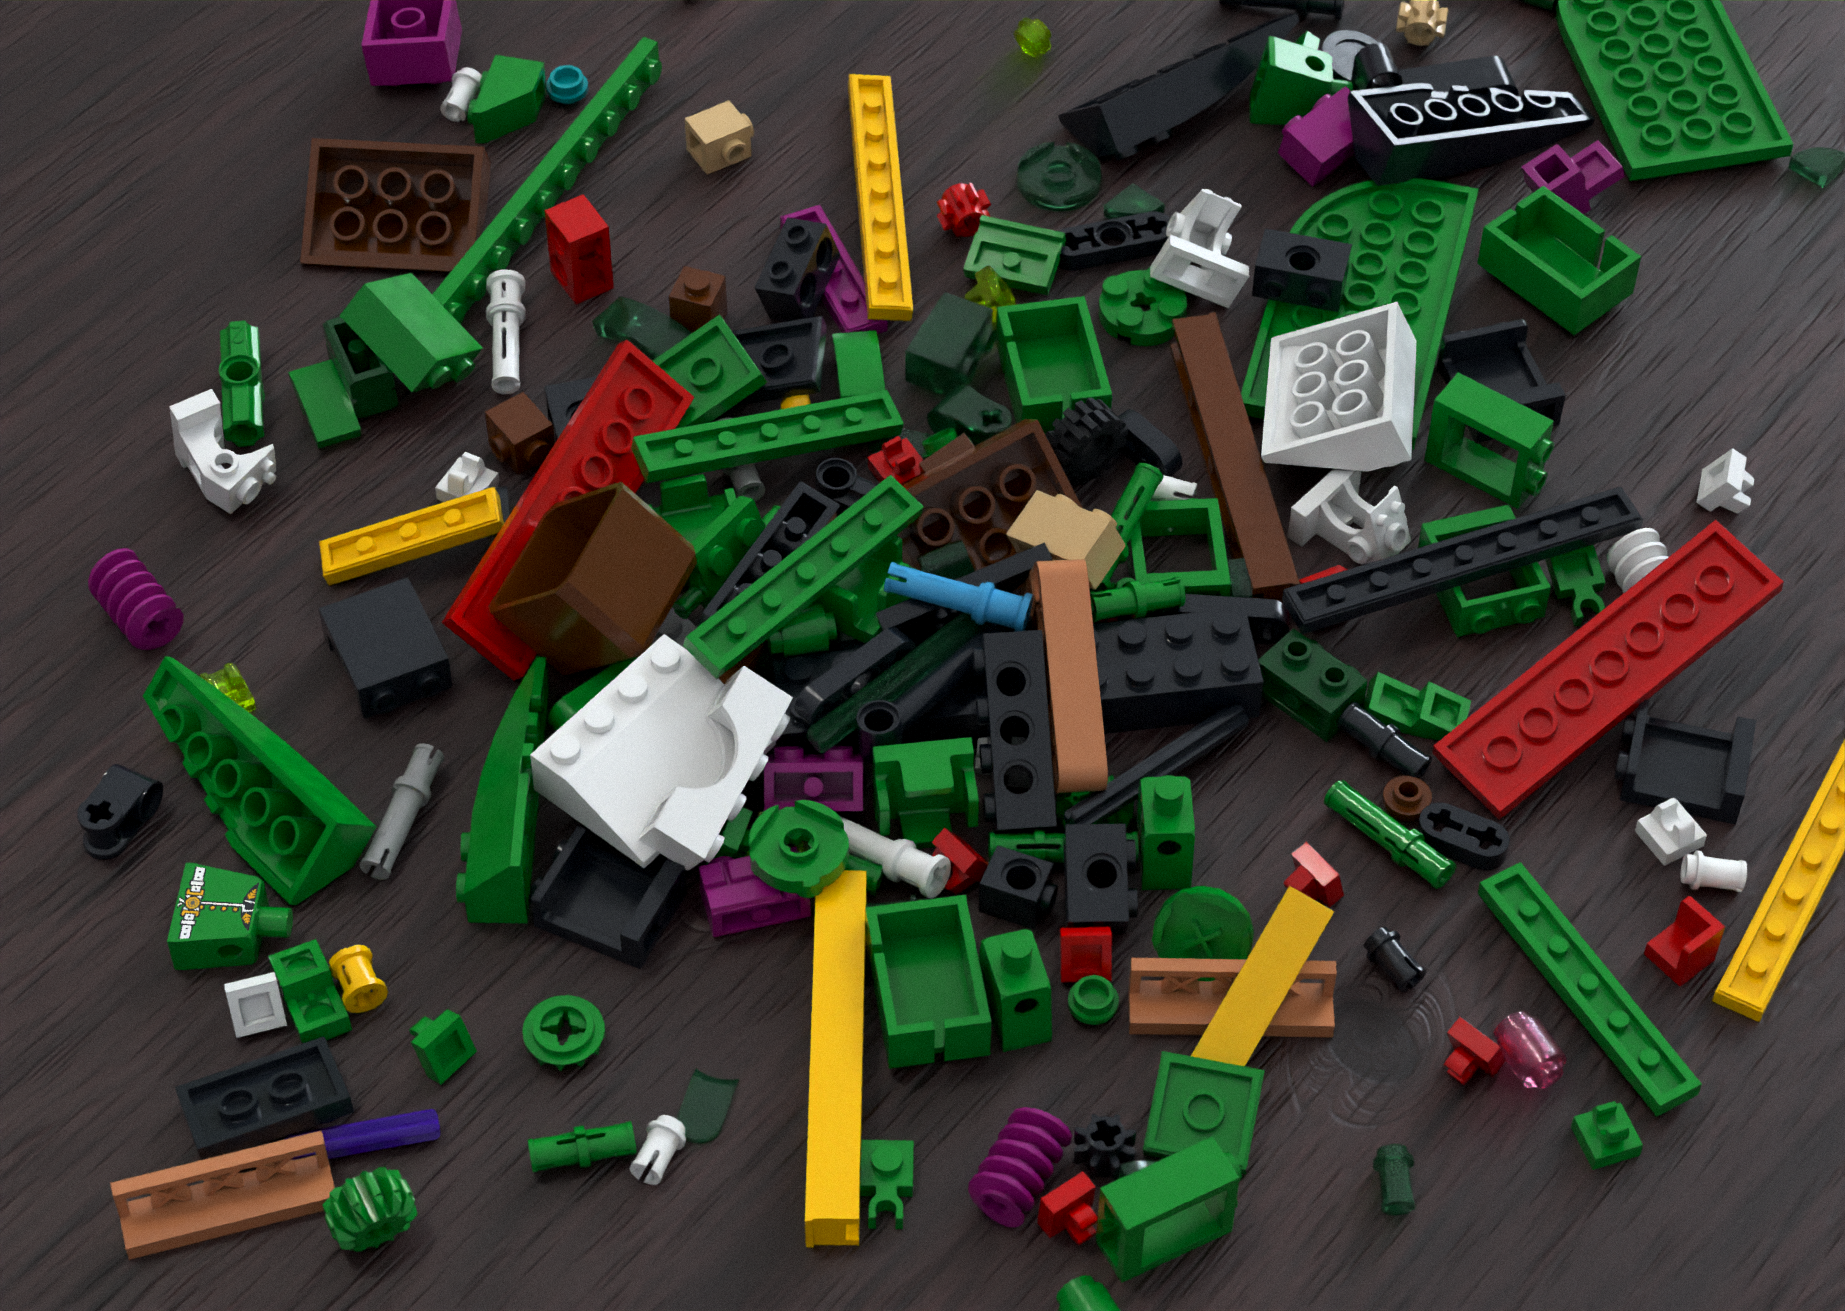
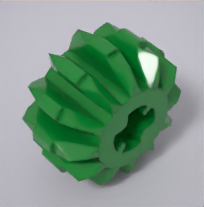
M379 1167L370 1173L362 1171L359 1176L353 1179L346 1178L345 1184L333 1188L329 1193L330 1197L322 1205L325 1212L324 1219L333 1239L337 1240L341 1249H353L355 1252H362L371 1246L378 1248L381 1243L387 1240L393 1241L396 1234L407 1231L410 1227V1222L418 1214L415 1207V1199L407 1180L403 1179L399 1170H387L386 1167Z

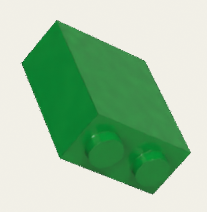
M412 273L364 283L340 314V317L411 392L429 387L437 389L450 381H455V383L462 381L475 368L473 360L483 349Z

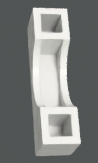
M745 666L727 679L706 717L721 747L722 762L716 781L712 786L693 789L676 786L660 799L639 840L670 860L684 865L687 871L703 860L709 863L724 842V837L719 834L726 820L732 822L745 804L747 797L741 794L748 779L753 782L760 775L769 757L763 752L769 741L775 742L787 727L790 717L785 712L793 697Z

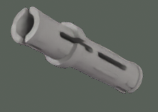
M425 743L416 745L403 776L398 777L391 788L394 796L365 857L359 864L360 869L365 874L369 872L372 865H375L370 876L379 880L389 878L394 862L420 807L425 806L432 795L430 785L439 766L444 761V755L439 749L435 752L432 759L429 758L434 748L432 745Z

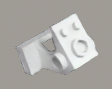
M1202 189L1181 213L1175 212L1171 216L1166 228L1168 239L1150 266V277L1229 308L1249 278V266L1225 257L1232 240V235L1227 233V230L1241 209V204L1233 202L1228 197L1216 195L1211 190ZM1191 261L1201 265V268L1191 265Z
M212 389L169 406L175 455L183 468H189L207 500L232 514L242 503L248 504L254 500L264 482L271 485L275 481L276 461L273 444L244 455H237L233 451L225 449L220 402ZM229 463L232 466L228 469H224L221 464Z
M1333 469L1291 507L1287 536L1289 539L1302 547L1317 534L1347 553L1352 560L1359 564H1368L1397 555L1411 542L1407 518L1404 513L1405 504L1401 501L1398 487L1394 485L1389 490L1388 495L1374 507L1358 495L1362 471ZM1354 522L1363 529H1354L1350 525Z

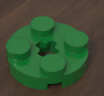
M1150 268L1110 276L1103 282L1102 293L1099 298V320L1106 332L1116 339L1119 333L1124 337L1131 338L1130 344L1153 346L1162 344L1175 336L1172 328V319L1186 318L1187 298L1185 292L1151 278ZM1140 304L1148 305L1150 310L1143 311L1140 307L1134 306Z
M797 800L795 801V807H785L780 810L778 804L764 811L756 819L750 830L751 870L763 882L777 890L796 893L804 898H813L823 891V887L833 883L843 873L848 863L849 841L848 835L844 830V823L835 811L821 803ZM804 840L808 842V851L795 853L787 845L789 843L798 845Z

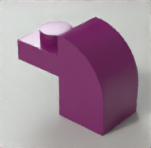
M1599 140L1571 158L1556 144L1521 167L1526 185L1532 192L1544 186L1582 214L1591 210L1589 199L1625 177L1623 167Z

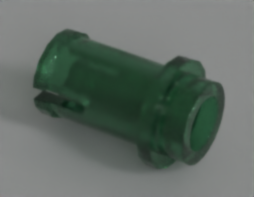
M1388 1144L1381 1146L1377 1149V1156L1372 1161L1374 1170L1379 1172L1382 1200L1381 1210L1383 1213L1393 1216L1408 1214L1409 1210L1413 1211L1416 1207L1413 1199L1410 1169L1414 1167V1157L1408 1153V1148L1404 1145Z

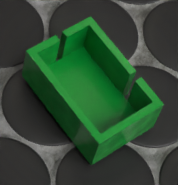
M1542 186L1517 203L1515 211L1510 208L1484 226L1477 264L1571 334L1576 335L1633 294L1641 256L1611 235L1605 240L1600 269H1597L1605 230L1549 189Z
M1085 296L997 307L996 347L1003 373H1005V382L1016 424L1024 419H1037L1046 434L1047 431L1055 429L1052 423L1056 418L1061 421L1065 417L1063 411L1068 407L1073 411L1076 402L1082 400L1085 403L1087 398H1094L1095 400L1098 398L1111 409L1112 392Z
M966 895L865 907L866 947L872 979H874V991L888 1068L934 1063V1054L943 1053L944 1061L990 1055L991 1017Z

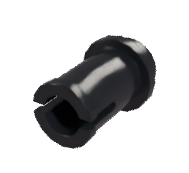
M1382 927L1371 934L1365 941L1364 948L1368 951L1366 957L1370 962L1377 961L1398 985L1399 990L1406 992L1408 988H1414L1424 978L1426 970L1417 963L1399 942L1401 936L1397 931L1390 932L1387 927Z

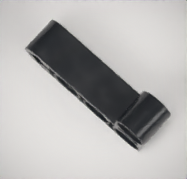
M1372 43L1360 49L1354 58L1351 78L1353 84L1352 91L1426 83L1431 84L1433 91L1449 92L1451 85L1467 86L1469 93L1486 94L1490 87L1504 88L1505 91L1519 96L1517 86L1505 61L1498 56H1487L1399 70L1387 45Z

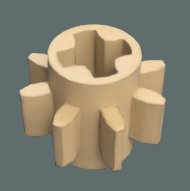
M1410 0L1409 4L1401 2L1396 31L1404 32L1408 43L1428 46L1435 39V36L1444 37L1448 8H1440L1437 0Z

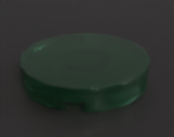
M1055 141L1045 142L1030 148L1020 158L1016 180L1019 192L1029 203L1045 210L1056 212L1070 211L1089 204L1098 195L1102 182L1101 166L1099 160L1090 150L1076 143L1066 142V146H1055Z

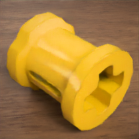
M364 945L343 948L329 960L332 977L340 981L344 991L342 996L343 1004L346 1010L352 1013L367 1012L382 1004L388 994L384 981L376 977L372 968L373 955L370 949Z

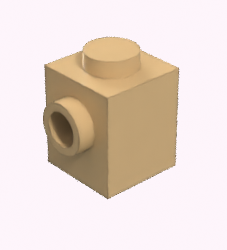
M730 100L685 118L686 149L707 175L751 157V138L754 136L752 123L746 114L739 113Z

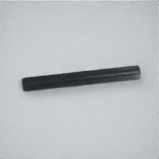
M1236 704L1232 707H1224L1109 782L1104 791H1095L1066 810L1063 816L1067 825L1100 824L1138 798L1140 779L1145 777H1162L1165 775L1173 776L1244 729L1249 723L1244 707Z

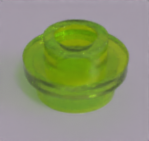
M1024 17L1018 22L1019 28L1014 31V37L1027 54L1036 57L1039 53L1045 54L1051 49V42L1049 40L1051 32L1041 20L1037 18L1032 20Z

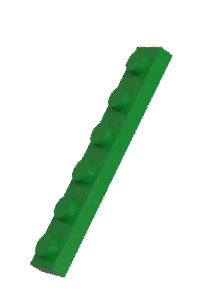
M888 390L634 436L631 450L646 483L900 436L904 423Z
M892 475L888 476L685 637L683 646L718 679L918 519L922 514L924 506Z
M1521 862L1480 882L1477 894L1656 1117L1699 1095L1702 1083Z

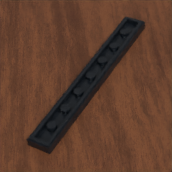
M1620 486L1283 589L1282 601L1301 634H1305L1629 534L1641 529L1643 518Z

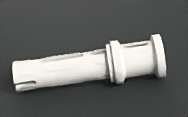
M505 269L491 273L486 280V289L491 295V303L486 308V319L493 327L492 388L500 394H512L520 388L519 327L526 317V309L521 303V295L525 291L526 280L520 273ZM503 282L506 283V291L502 288Z
M840 816L844 823V830L848 835L850 854L879 865L881 864L882 872L887 879L893 882L905 881L919 888L920 893L927 898L932 899L943 890L951 871V861L948 857L939 854L933 857L916 849L915 843L909 839L893 841Z

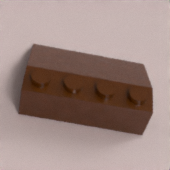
M312 138L300 264L302 266L450 273L481 236L488 204L491 161L485 148L482 146Z
M1024 419L902 485L924 506L921 516L897 535L902 539V560L917 570L956 580L1018 554L1006 533L1036 490L1053 497L1057 494H1062L1082 508L1037 419ZM967 613L963 616L956 618L957 622L971 614Z

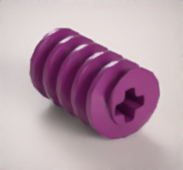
M122 548L109 552L91 570L88 579L89 591L98 600L112 621L116 623L132 646L140 650L156 649L172 641L180 632L184 623V614L180 608H176L173 599L167 595L160 584H157L155 577L152 573L148 572L144 563L139 561L133 550Z
M1028 1107L1015 1109L1008 1117L1007 1125L999 1132L998 1141L988 1150V1157L980 1163L978 1173L969 1181L968 1192L975 1205L986 1216L1009 1228L1022 1225L1024 1223L1022 1211L1028 1212L1033 1208L1034 1198L1032 1195H1039L1043 1191L1044 1182L1042 1179H1048L1052 1176L1054 1172L1052 1163H1058L1063 1157V1149L1061 1147H1067L1072 1142V1134L1069 1128L1060 1119L1045 1111Z

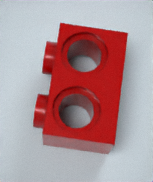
M580 195L544 210L550 270L575 305L613 289L609 226L585 195Z

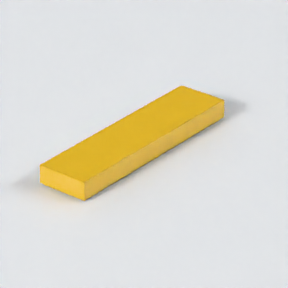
M494 486L319 541L323 577L330 586L497 534L504 525L500 496Z
M1288 887L1191 1054L1192 1057L1240 1066L1247 1064L1332 917L1333 910L1295 888Z

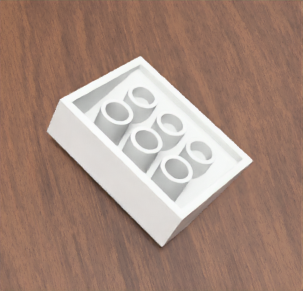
M1398 302L1271 338L1261 451L1264 463L1368 472L1383 467H1392L1411 460L1416 339Z
M665 634L662 635L530 754L534 790L638 865L645 868L660 853L640 841L639 837L660 799L676 786L693 789L712 786L719 775L722 762L721 747L706 717L724 684L719 678L716 679L687 649ZM770 740L763 753L769 752L776 745V741Z

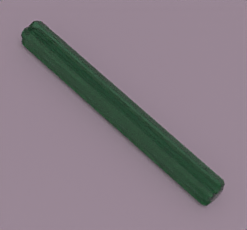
M962 612L811 726L806 736L807 740L819 753L826 752L857 728V712L864 704L873 700L892 702L991 622L986 621L983 625L976 624L974 620H971L972 614Z

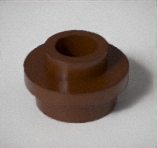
M1398 776L1386 784L1382 799L1385 808L1392 818L1400 822L1409 823L1420 819L1422 810L1432 802V793L1428 785L1421 779L1413 776Z

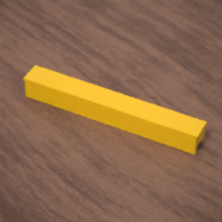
M844 870L833 883L823 887V891L818 896H815L805 1201L806 1247H814V1245H859L866 954L865 907H867L866 871Z

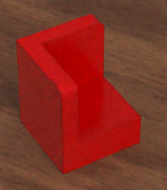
M1688 896L1680 902L1675 922L1646 944L1644 955L1681 987L1715 961L1725 926L1691 896Z

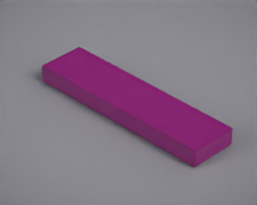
M816 205L780 216L781 229L787 217L827 224L841 256L821 299L840 332L876 330L877 334L888 331V320L867 318L864 279L821 206Z

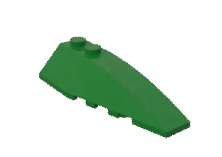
M165 656L144 692L143 698L169 742L178 744L185 758L182 764L191 778H198L207 793L204 801L211 813L220 815L228 831L225 836L231 847L289 905L299 904L353 868L377 826L322 773L262 722L177 660Z
M536 657L513 695L499 724L481 772L472 811L470 832H462L461 861L467 862L466 873L457 874L456 899L457 903H465L468 923H528L530 906L528 899L532 885L540 793L534 790L530 754L545 742L550 690L546 657Z

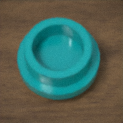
M559 66L551 72L547 80V94L552 100L559 103L571 104L580 101L588 93V80L582 71L575 66Z

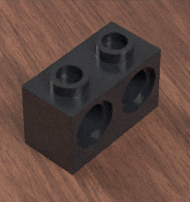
M787 217L754 288L769 319L788 322L813 317L841 256L827 224Z

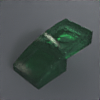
M622 296L617 298L592 321L597 336L622 342L628 340L652 361L691 334L688 329L662 312Z

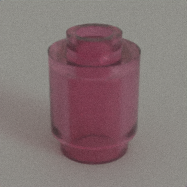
M1518 1011L1509 1015L1497 1025L1493 1033L1497 1040L1496 1044L1501 1047L1505 1061L1524 1087L1545 1089L1562 1077L1564 1073L1562 1068L1567 1061V1057L1538 1018L1530 1017L1526 1011Z

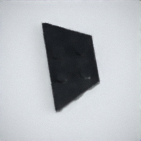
M1044 542L958 578L956 581L978 587L981 583L988 581L995 584V589L1011 593L1026 581L1034 562L1052 561L1053 559ZM910 598L879 611L875 615L882 631L889 627H897L903 633L909 634L925 632L929 629L930 631L951 629L958 624L956 618L967 613Z

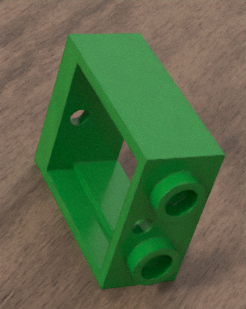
M1458 372L1434 400L1424 461L1519 509L1530 495L1536 497L1540 493L1547 480L1548 473L1544 471V465L1554 448V442L1550 440L1554 421ZM1466 425L1519 451L1517 463L1464 437Z
M1218 498L1150 500L1127 543L1129 548L1127 558L1129 578L1144 584L1180 577V583L1183 582L1185 594L1230 597L1231 581ZM1132 502V503H1131V505H1130L1128 511L1126 512V514H1125V516H1124V519H1125V520H1126L1127 516L1129 515V513H1130V511H1131L1133 505L1135 504V502ZM1207 534L1212 565L1211 571L1147 574L1142 537ZM1153 611L1146 612V616L1143 618L1153 617Z
M1508 504L1423 523L1418 548L1515 519V516ZM1535 562L1509 570L1518 588L1516 590L1466 601L1460 586L1436 593L1456 636L1459 637L1473 633L1482 634L1494 628L1516 623L1526 624L1538 618H1543L1551 587L1539 563Z
M1213 1136L1100 1187L1095 1241L1121 1283L1232 1232L1235 1208L1238 1207V1187L1242 1175L1233 1155L1230 1152L1223 1153Z

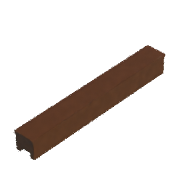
M1212 312L1209 315L1172 319V328L1177 343H1170L1171 356L1214 498H1218L1223 530L1244 598L1273 599L1283 603V589L1299 585L1300 582L1216 313Z

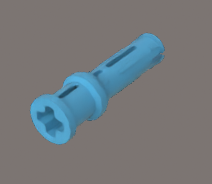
M896 562L890 564L888 574L907 581L904 583L886 578L884 592L886 593L891 592L972 614L971 620H974L976 624L983 625L987 621L1010 627L1015 632L1026 630L1034 601V594L1027 592L1024 596L995 589V584L988 581L981 583L978 587L902 566Z

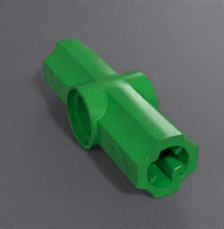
M246 321L229 322V325L220 331L221 363L218 371L222 385L223 434L225 441H231L238 447L254 446L258 439L264 437L263 403L265 393L261 373L260 332L258 327L251 326Z

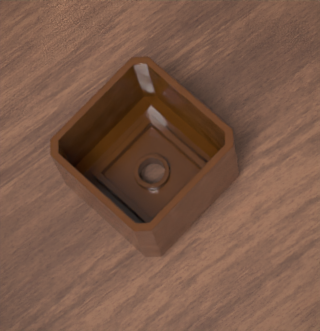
M618 482L555 503L542 516L490 603V613L541 657H546L547 662L563 676L578 674L638 658L651 645L697 564L695 549L689 541L623 482Z

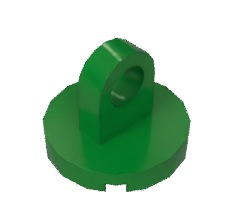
M1196 886L1182 889L1164 902L1155 918L1152 943L1154 950L1157 951L1160 958L1247 960L1252 951L1254 928L1249 912L1236 897L1219 888ZM1201 977V978H1199V979H1197V980H1198V981H1213V980H1215L1216 978H1214V977Z

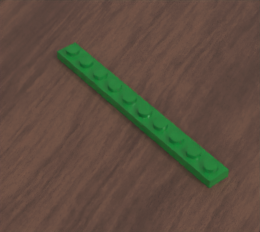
M646 37L639 41L432 294L460 324L474 302L481 300L485 295L488 276L495 271L507 268L512 255L520 245H525L529 241L533 229L545 217L544 210L554 207L555 202L565 190L571 189L583 167L595 159L598 149L604 141L616 133L625 115L637 107L646 89L658 81L662 71V63L659 61L657 41Z

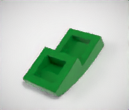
M876 330L832 334L840 398L884 391V375Z
M331 359L288 372L302 414L307 418L317 448L361 436V427L353 406Z
M1377 672L1369 682L1363 709L1386 726L1389 724L1395 725L1402 733L1440 741L1467 719L1471 700L1432 682H1428L1420 691L1383 673Z
M316 939L268 956L271 968L275 972L280 992L302 1044L321 1037H325L327 1040L352 1031L348 1013L337 992L330 968Z

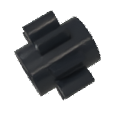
M1092 1114L1091 1122L1087 1129L1076 1127L1074 1130V1143L1077 1145L1074 1148V1164L1084 1163L1090 1172V1179L1098 1176L1111 1177L1114 1181L1118 1180V1172L1122 1165L1133 1167L1135 1164L1136 1151L1132 1147L1135 1146L1136 1131L1134 1129L1125 1131L1124 1126L1120 1122V1116L1117 1114L1113 1118L1108 1116L1098 1117L1096 1114Z

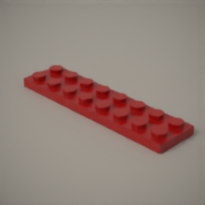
M625 340L619 343L441 623L513 681L523 677L537 653L490 613L489 605L542 516L555 503L618 482H623L636 494L644 481V477L631 450L633 437L675 429L695 397L630 341Z
M1715 520L1433 745V755L1500 820L1636 710L1641 702L1652 697L1782 591L1784 581Z

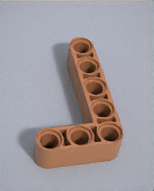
M1084 559L1036 561L1020 591V596H1024L1027 592L1034 594L1030 614L1032 625L1028 630H1042L1054 791L1055 793L1104 791L1107 788L1108 767L1087 565Z

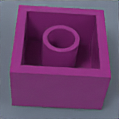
M370 0L361 47L371 86L452 82L451 79L456 70L462 34L456 0Z

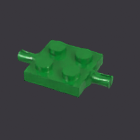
M739 496L691 542L695 549L697 564L689 576V590L674 602L672 606L674 612L680 618L687 619L700 604L704 609L708 606L780 509V506H773L761 518L754 499Z

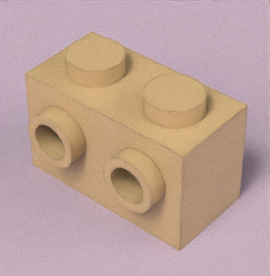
M1036 490L1006 533L1017 553L1045 542L1053 560L1084 559L1087 565L1089 588L1093 590L1097 589L1126 546L1116 529V521L1106 512L1099 509H1093L1091 512L1079 507L1073 500L1062 494H1057L1053 497Z

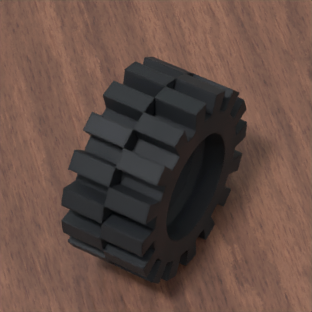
M1087 398L1085 403L1082 400L1076 402L1073 411L1068 407L1063 411L1065 417L1061 421L1056 418L1052 423L1055 429L1047 431L1045 434L1072 485H1077L1079 482L1083 485L1089 482L1090 476L1094 479L1101 476L1100 470L1103 467L1108 470L1112 466L1110 460L1112 458L1118 459L1122 453L1118 448L1124 447L1127 442L1125 438L1128 435V429L1125 427L1126 424L1098 398L1097 400Z

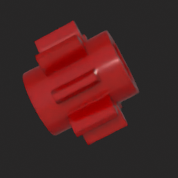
M964 183L952 185L945 190L941 200L937 201L941 211L937 214L942 228L944 231L952 228L956 237L975 235L980 226L981 215L991 217L987 210L991 203L984 189L976 192L972 183L968 185Z

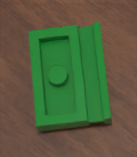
M981 215L978 232H975L963 268L965 278L1049 295L1060 261V253L1066 243L1065 233Z

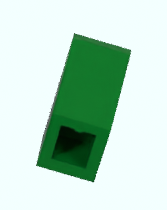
M495 55L489 71H483L480 93L477 100L472 99L468 108V123L474 127L475 143L485 144L536 122L547 95L544 62Z

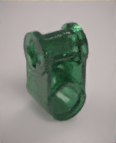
M959 384L927 414V421L934 433L948 428H955L958 436L965 433L971 443L976 446L1011 427L1012 415L1004 405L986 398L970 386Z

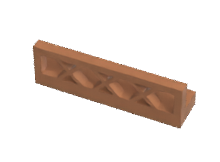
M1131 958L1128 987L1129 1034L1203 1035L1246 959ZM1306 960L1263 1036L1333 1037L1335 1028L1333 992L1337 975L1336 961ZM1141 976L1164 977L1165 979L1161 981L1141 980ZM1201 977H1214V978H1216V979L1213 980V981H1198V980H1197V979H1199V978H1201ZM1303 979H1322V983H1300L1299 981Z
M322 1130L110 1183L120 1217L129 1260L324 1211L322 1205L330 1197L329 1193L332 1189L335 1188ZM316 1152V1155L297 1160H291L293 1157ZM252 1167H256V1168H257L256 1170H253V1171H249V1172H245V1173H239L240 1170H244V1169H248V1168H252ZM200 1180L204 1181L201 1184L186 1186L188 1183ZM147 1193H148V1194H152L151 1196H148V1197H144V1198H140V1199H136V1200H132V1201H127V1198H131V1197H135V1196H139V1195H143V1194H147Z

